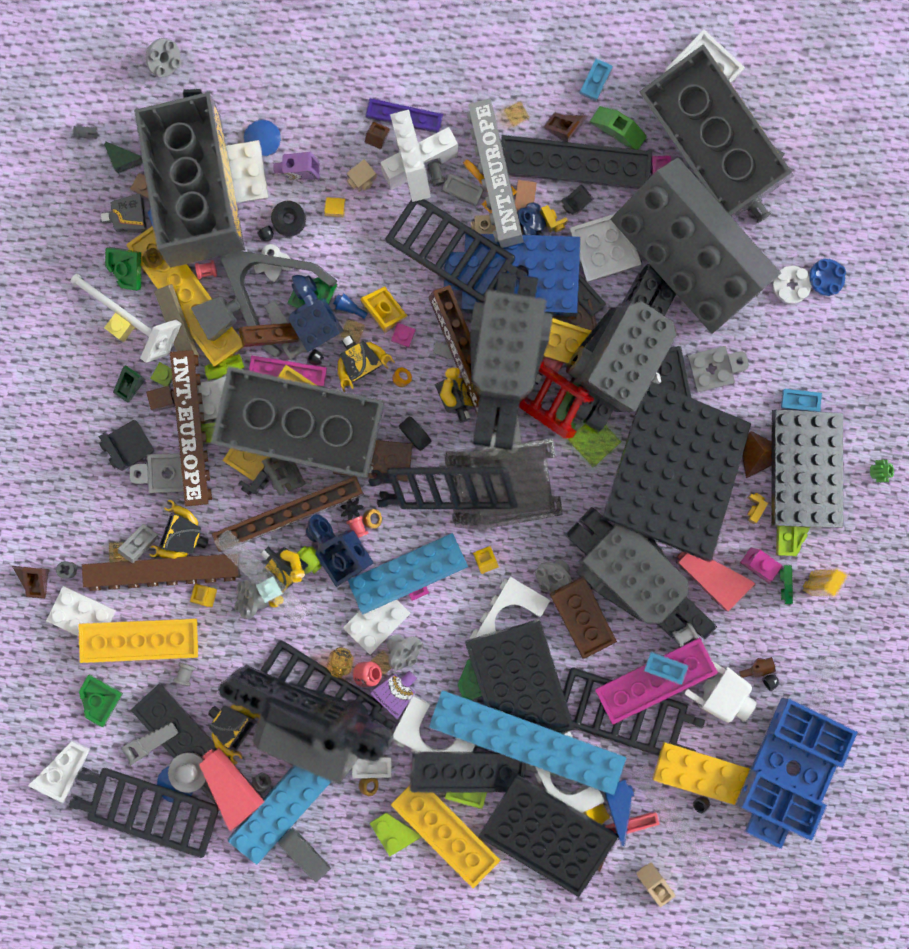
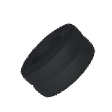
M287 200L278 203L271 213V222L279 234L291 237L299 234L304 229L306 215L298 203ZM286 214L294 216L292 223L288 224L283 221Z
M411 416L399 424V429L419 451H422L432 442L429 435Z

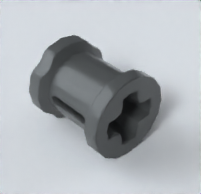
M762 199L748 208V211L751 210L757 218L756 222L758 224L772 214L762 204Z
M62 561L57 565L56 573L61 578H73L77 574V566L73 562ZM65 566L70 567L68 570L69 574L63 572L66 570Z

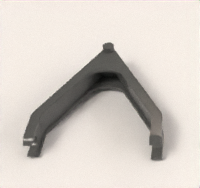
M244 251L220 256L235 296L241 305V311L247 326L260 325L244 285L245 276L254 265L262 263L312 271L329 286L333 287L337 283L334 277L312 262ZM275 344L261 346L274 357H279L283 352Z

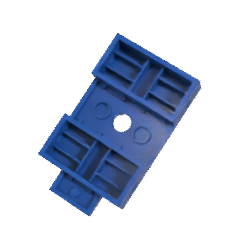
M465 234L464 252L451 253L445 262L444 270L452 274L474 239ZM481 234L501 247L499 242H495L494 234ZM522 235L523 243L504 247L505 250L515 256V261L512 265L515 267L524 266L528 270V276L538 277L535 298L546 300L544 313L552 314V316L577 317L580 237ZM480 243L457 279L468 284L490 249ZM496 253L473 289L484 294L506 259ZM444 279V287L450 285L453 291H462ZM516 279V284H515L514 293L517 294V293H518V287H519V280ZM462 291L463 313H473L475 302H481Z
M781 698L735 806L752 813L744 832L779 849H782L789 831L812 841L827 807V804L822 802L836 768L844 767L858 732L789 698ZM791 760L797 761L800 767L798 774L793 776L788 774L786 766Z

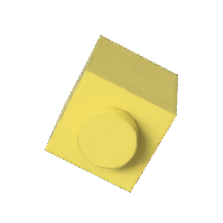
M117 313L112 316L104 329L122 342H125L135 328Z

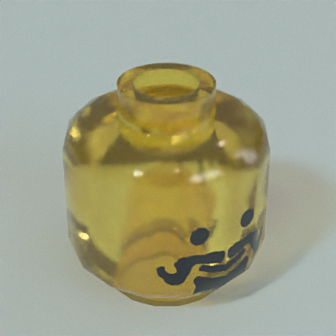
M338 647L330 652L327 669L331 672L332 676L342 678L350 674L354 661L350 650Z

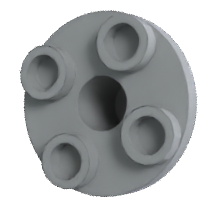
M159 38L147 48L146 65L151 73L159 77H165L181 66L180 50L174 41L167 38Z
M563 560L543 562L537 567L535 572L536 579L540 584L539 587L544 592H553L572 582L569 573L570 567Z
M245 580L237 584L238 599L235 602V611L239 612L242 618L251 619L258 609H265L268 606V602H264L253 581Z
M398 634L392 636L387 642V648L391 653L388 659L389 665L395 671L406 666H413L417 662L416 657L423 648V643L415 636L406 639Z
M183 753L173 759L168 769V777L174 788L181 792L189 793L198 790L204 785L206 779L199 765L204 760L196 753Z

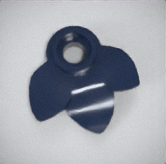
M528 203L525 208H520L517 211L524 235H536V231H543L546 228V221L539 214L540 205L537 203Z

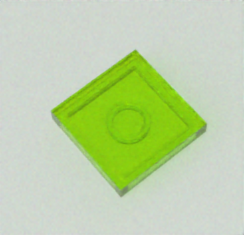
M584 424L577 430L573 438L567 439L592 468L621 443L607 425L600 432H597Z

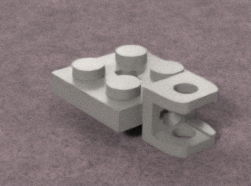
M726 346L688 355L698 393L734 384L733 374L743 372L749 367L745 352L739 351L728 354ZM741 359L743 364L738 365L736 360ZM709 364L717 367V370L714 371L715 374L711 375L710 372H706Z
M180 453L148 454V464H136L129 468L130 481L136 484H148L149 493L184 492ZM166 468H170V471H173V475H170L169 479H166V476L162 474L166 471ZM138 471L141 472V476L139 478L136 476V473Z

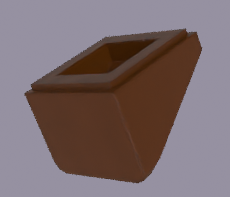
M373 121L366 133L364 142L382 149L390 128Z

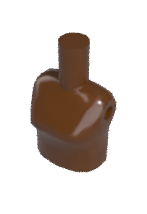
M772 657L766 659L757 658L751 668L739 671L740 677L753 676L760 678L776 672L774 660Z

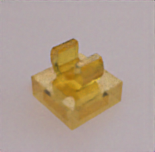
M124 542L109 543V562L128 561L118 553V548Z

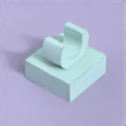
M274 577L256 585L265 603L282 594Z

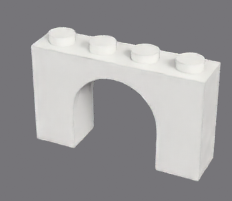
M405 110L390 114L412 202L430 198L426 171L410 112Z
M449 127L418 143L423 163L438 158L439 162L443 164L458 156V143ZM400 152L380 162L382 174L391 190L407 182Z
M509 577L508 580L504 578L499 587L502 591L499 596L494 595L489 604L492 608L489 613L484 612L480 619L482 625L479 630L474 629L470 639L496 632L495 618L498 612L508 605H520L541 617L550 600L512 577Z
M415 695L412 696L393 733L395 744L403 748L405 745L412 748V753L473 751L475 744L456 738L450 746L443 749H434L426 745L420 736L419 728L430 703Z
M566 731V732H563V733H562V734H565V735H567V736L572 737L570 731ZM535 766L537 770L535 776L539 784H544L545 791L581 813L605 802L600 791L588 785L571 792L559 790L551 782V772Z

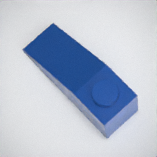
M626 780L618 782L614 795L604 792L616 832L619 835L621 847L625 846L632 797L634 796L632 786L627 785Z

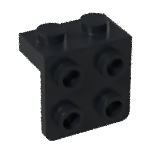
M136 420L130 421L110 434L103 433L98 436L101 440L99 445L104 452L107 451L111 458L108 460L114 469L117 468L124 471L147 457L148 454L154 452L153 446Z

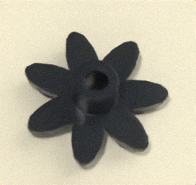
M356 498L353 503L351 500L347 502V505L340 506L345 510L342 512L341 517L347 516L348 520H352L353 515L360 517L358 510L363 509L364 506L358 505L359 498Z

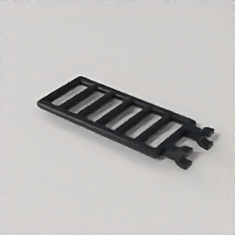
M411 199L385 238L386 243L481 303H485L487 291L496 292L499 272L517 274L516 278L520 280V275L527 276L526 272L512 265L515 261L513 254L425 199L414 202ZM419 204L426 211L405 243L402 244L394 238L415 206ZM432 214H435L442 221L420 254L410 249V247ZM451 224L458 230L436 264L427 260L426 257L447 225ZM467 234L474 240L452 274H449L442 267L463 235ZM481 243L490 250L468 284H465L457 278ZM497 253L506 260L484 294H481L473 288Z
M504 466L390 467L387 469V473L372 470L373 478H369L368 481L370 487L380 484H391L395 494L380 491L381 499H378L376 502L378 508L388 505H399L403 510L516 509L518 507L508 469ZM482 474L490 502H479L471 475ZM490 474H501L509 502H498ZM396 475H407L416 502L405 501ZM415 475H425L434 502H424ZM433 475H444L453 502H442ZM452 475H463L471 502H461Z
M283 640L278 641L260 670L268 673L283 649L291 654L292 657L278 677L279 679L286 681L292 669L300 660L307 664L308 667L297 685L305 687L316 670L324 675L316 691L323 693L332 680L341 686L335 697L342 699L346 692L349 691L357 696L355 701L360 703L365 701L373 706L369 714L372 717L371 722L376 720L390 730L396 723L379 713L383 705L375 698Z
M574 667L570 668L563 689L566 703L568 702L575 677L587 680L575 719L572 720L574 729L659 756L661 749L655 746L669 706L679 709L669 744L696 752L693 748L677 744L683 722L703 728L705 720L686 714L687 704L670 698L658 702L660 707L648 744L637 741L647 708L637 713L630 738L618 735L622 721L613 724L611 732L600 729L606 711L601 701L593 726L581 723L594 682L604 685L612 680Z
M82 767V770L79 771L77 779L97 784L91 802L74 795L73 799L69 802L68 808L88 812V821L199 858L205 856L220 810L217 804L109 768H102L100 774L92 772L85 767ZM110 777L118 780L108 816L104 818L96 815L106 779ZM128 783L137 786L126 823L122 824L114 821L125 784ZM146 789L155 792L143 831L134 828L133 824L143 791ZM164 795L174 800L161 837L152 834L151 831L162 796ZM182 801L191 804L192 808L181 843L170 840V836ZM199 808H203L211 812L200 847L197 849L188 846Z

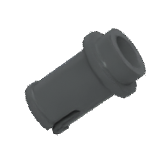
M77 124V126H73V137H76L78 140L80 138L97 139V126L88 127Z
M439 161L428 163L431 184L434 187L443 185L445 177L442 176Z

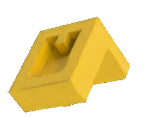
M548 205L541 208L540 214L544 217L549 232L555 231L557 233L566 228L567 217L556 222L557 215L553 209L550 210Z
M758 493L754 495L749 494L747 497L756 503V506L752 505L747 513L749 515L747 521L753 524L758 522L768 505L764 501L765 498Z

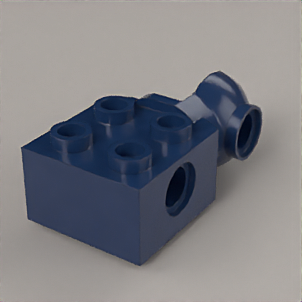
M292 275V288L297 297L301 300L303 299L306 304L293 311L288 320L305 349L309 352L344 332L326 299L317 298L314 291L317 290V286L311 276Z
M313 514L310 517L308 527L306 528V535L312 542L319 543L315 555L335 587H338L374 564L354 530H346L342 534L335 536L326 518L319 514Z

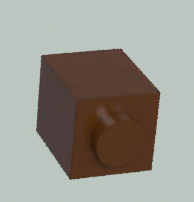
M170 386L146 391L150 409L153 412L175 407L174 390Z

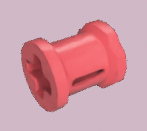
M214 260L204 264L195 263L198 280L212 275L217 277Z
M362 516L346 522L351 530H354L358 538L369 534L363 525Z

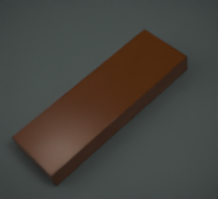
M291 323L244 326L239 328L243 347L295 343L299 340Z

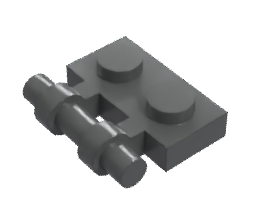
M273 457L271 459L274 464L271 463L269 458L262 461L265 467L264 471L269 475L273 483L271 485L274 490L276 489L279 496L286 493L284 485L288 492L306 484L295 462ZM275 470L278 471V473H279V475H280V477H281V480L279 479V477H278V475H277V473H276Z

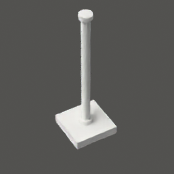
M75 274L71 278L73 285L81 287L149 337L140 357L141 360L147 363L169 355L182 323L173 320L150 329L81 279L79 274Z

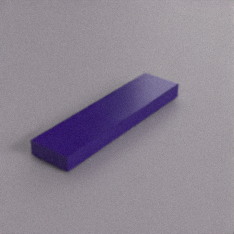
M369 98L366 118L392 123L390 114L409 110L415 129L434 133L440 132L443 118L441 113Z

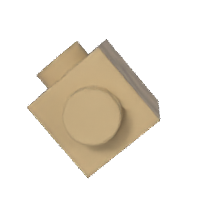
M365 159L347 172V183L353 190L356 188L359 192L369 189L373 185L372 182L377 179L375 171Z
M489 215L474 216V222H471V228L480 234H493V231L496 230L495 224H491Z

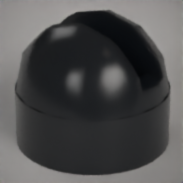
M270 225L257 232L259 238L263 241H270L274 236Z
M313 349L308 356L307 362L319 366L322 364L320 360H324V356L320 351Z
M771 674L762 678L765 687L769 691H773L779 685V678L776 675Z
M700 796L693 801V807L698 813H705L710 807V801L707 797Z

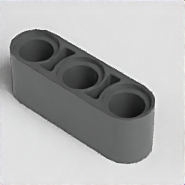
M291 828L278 841L285 852L314 882L317 883L331 869L330 865L296 829Z

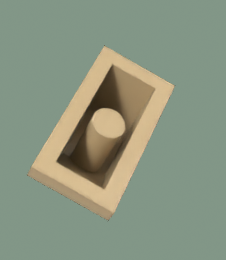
M652 862L643 866L636 873L660 908L676 897Z

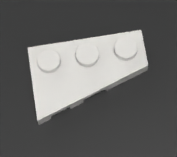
M72 741L28 786L64 803L91 749Z

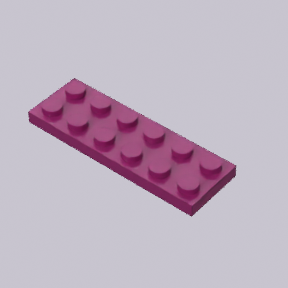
M699 637L663 655L688 665L682 685L644 671L645 664L596 688L595 691L612 724L620 722L718 674L701 638Z

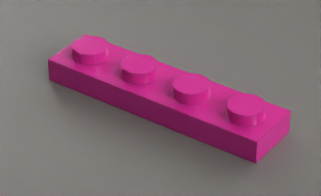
M251 355L249 371L278 377L285 365H287L317 386L324 387L326 367Z

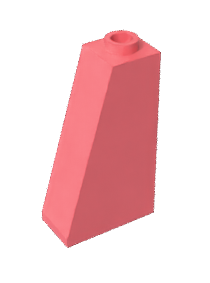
M681 552L677 556L679 560L676 563L725 611H729L755 585L750 579L714 560L707 562L685 552Z
M220 748L214 752L211 749L203 756L204 761L199 765L228 829L232 831L260 807L264 800Z

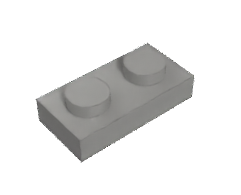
M142 524L118 548V553L131 563H134L156 541L158 534Z

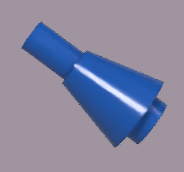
M345 293L342 296L338 294L333 303L336 305L335 310L356 314L363 319L368 314V312L357 307Z

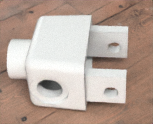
M715 662L713 663L718 674L712 679H707L702 686L704 689L703 698L688 689L682 691L684 695L697 702L699 708L727 723H730L735 716L742 721H746L757 704L755 700L748 697L752 686L730 668L721 667Z

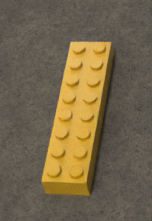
M837 568L811 571L808 576L810 577L809 580L805 581L802 586L803 591L816 597H835L848 575Z

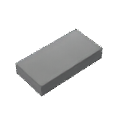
M450 173L442 191L473 206H477L484 189Z

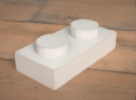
M381 757L377 762L358 758L352 767V778L392 777L391 757Z

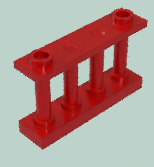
M542 360L539 372L545 375L546 378L535 400L527 397L519 403V408L562 438H573L577 431L571 428V422L582 402H592L594 397L589 395L590 392L587 389L577 387L544 364L545 361ZM552 382H555L561 388L550 409L545 410L542 408L541 403ZM567 392H570L576 398L565 419L560 420L557 418L556 412Z

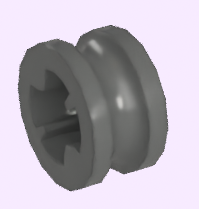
M259 773L252 779V787L256 792L263 793L271 786V779L266 773Z

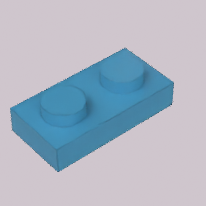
M596 58L581 88L580 94L597 102L613 66Z
M783 389L781 408L820 412L822 393Z
M651 652L644 671L682 685L688 665Z

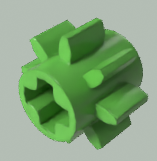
M875 460V465L870 467V475L872 479H876L877 483L889 482V478L894 476V467L891 463H888V460Z

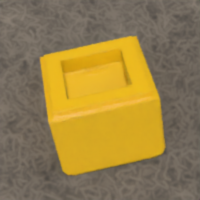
M326 197L324 215L327 217L344 218L345 198Z
M491 546L473 552L481 574L499 567Z
M194 584L190 602L213 607L217 589Z

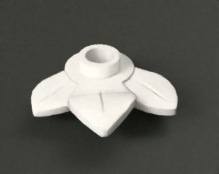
M268 244L262 249L261 254L267 255L272 250L274 251L273 256L290 259L287 254L281 253L280 249L274 244ZM262 263L254 265L256 273L265 272L266 276L273 282L278 279L281 269L286 271L292 270V268Z

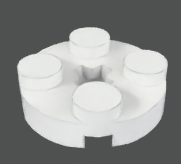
M798 266L784 267L780 270L781 274L772 282L775 296L786 304L801 302L809 295L811 290L808 272ZM790 280L797 284L794 290H791L789 286L787 287V283H790Z

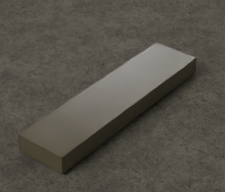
M170 284L155 290L154 293L165 322L177 320L182 323L174 340L176 351L193 350L194 355L198 354L173 285Z

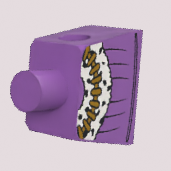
M312 152L284 154L282 162H274L273 164L274 173H283L290 180H320V161Z
M408 671L402 678L395 673L370 694L397 719L415 693L410 686L417 677L411 671Z

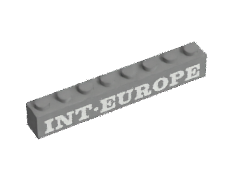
M489 98L468 104L469 112H466L468 122L473 124L470 132L472 139H476L477 145H474L476 157L480 156L481 162H478L480 174L484 173L485 179H481L484 191L487 190L489 195L485 196L488 208L491 207L492 213L489 216L491 224H495L496 230L493 231L495 242H499L502 248L523 243L524 240L491 100Z

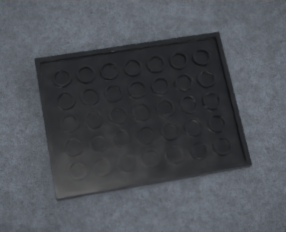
M651 382L635 412L602 519L707 562L712 561L751 423L655 382Z

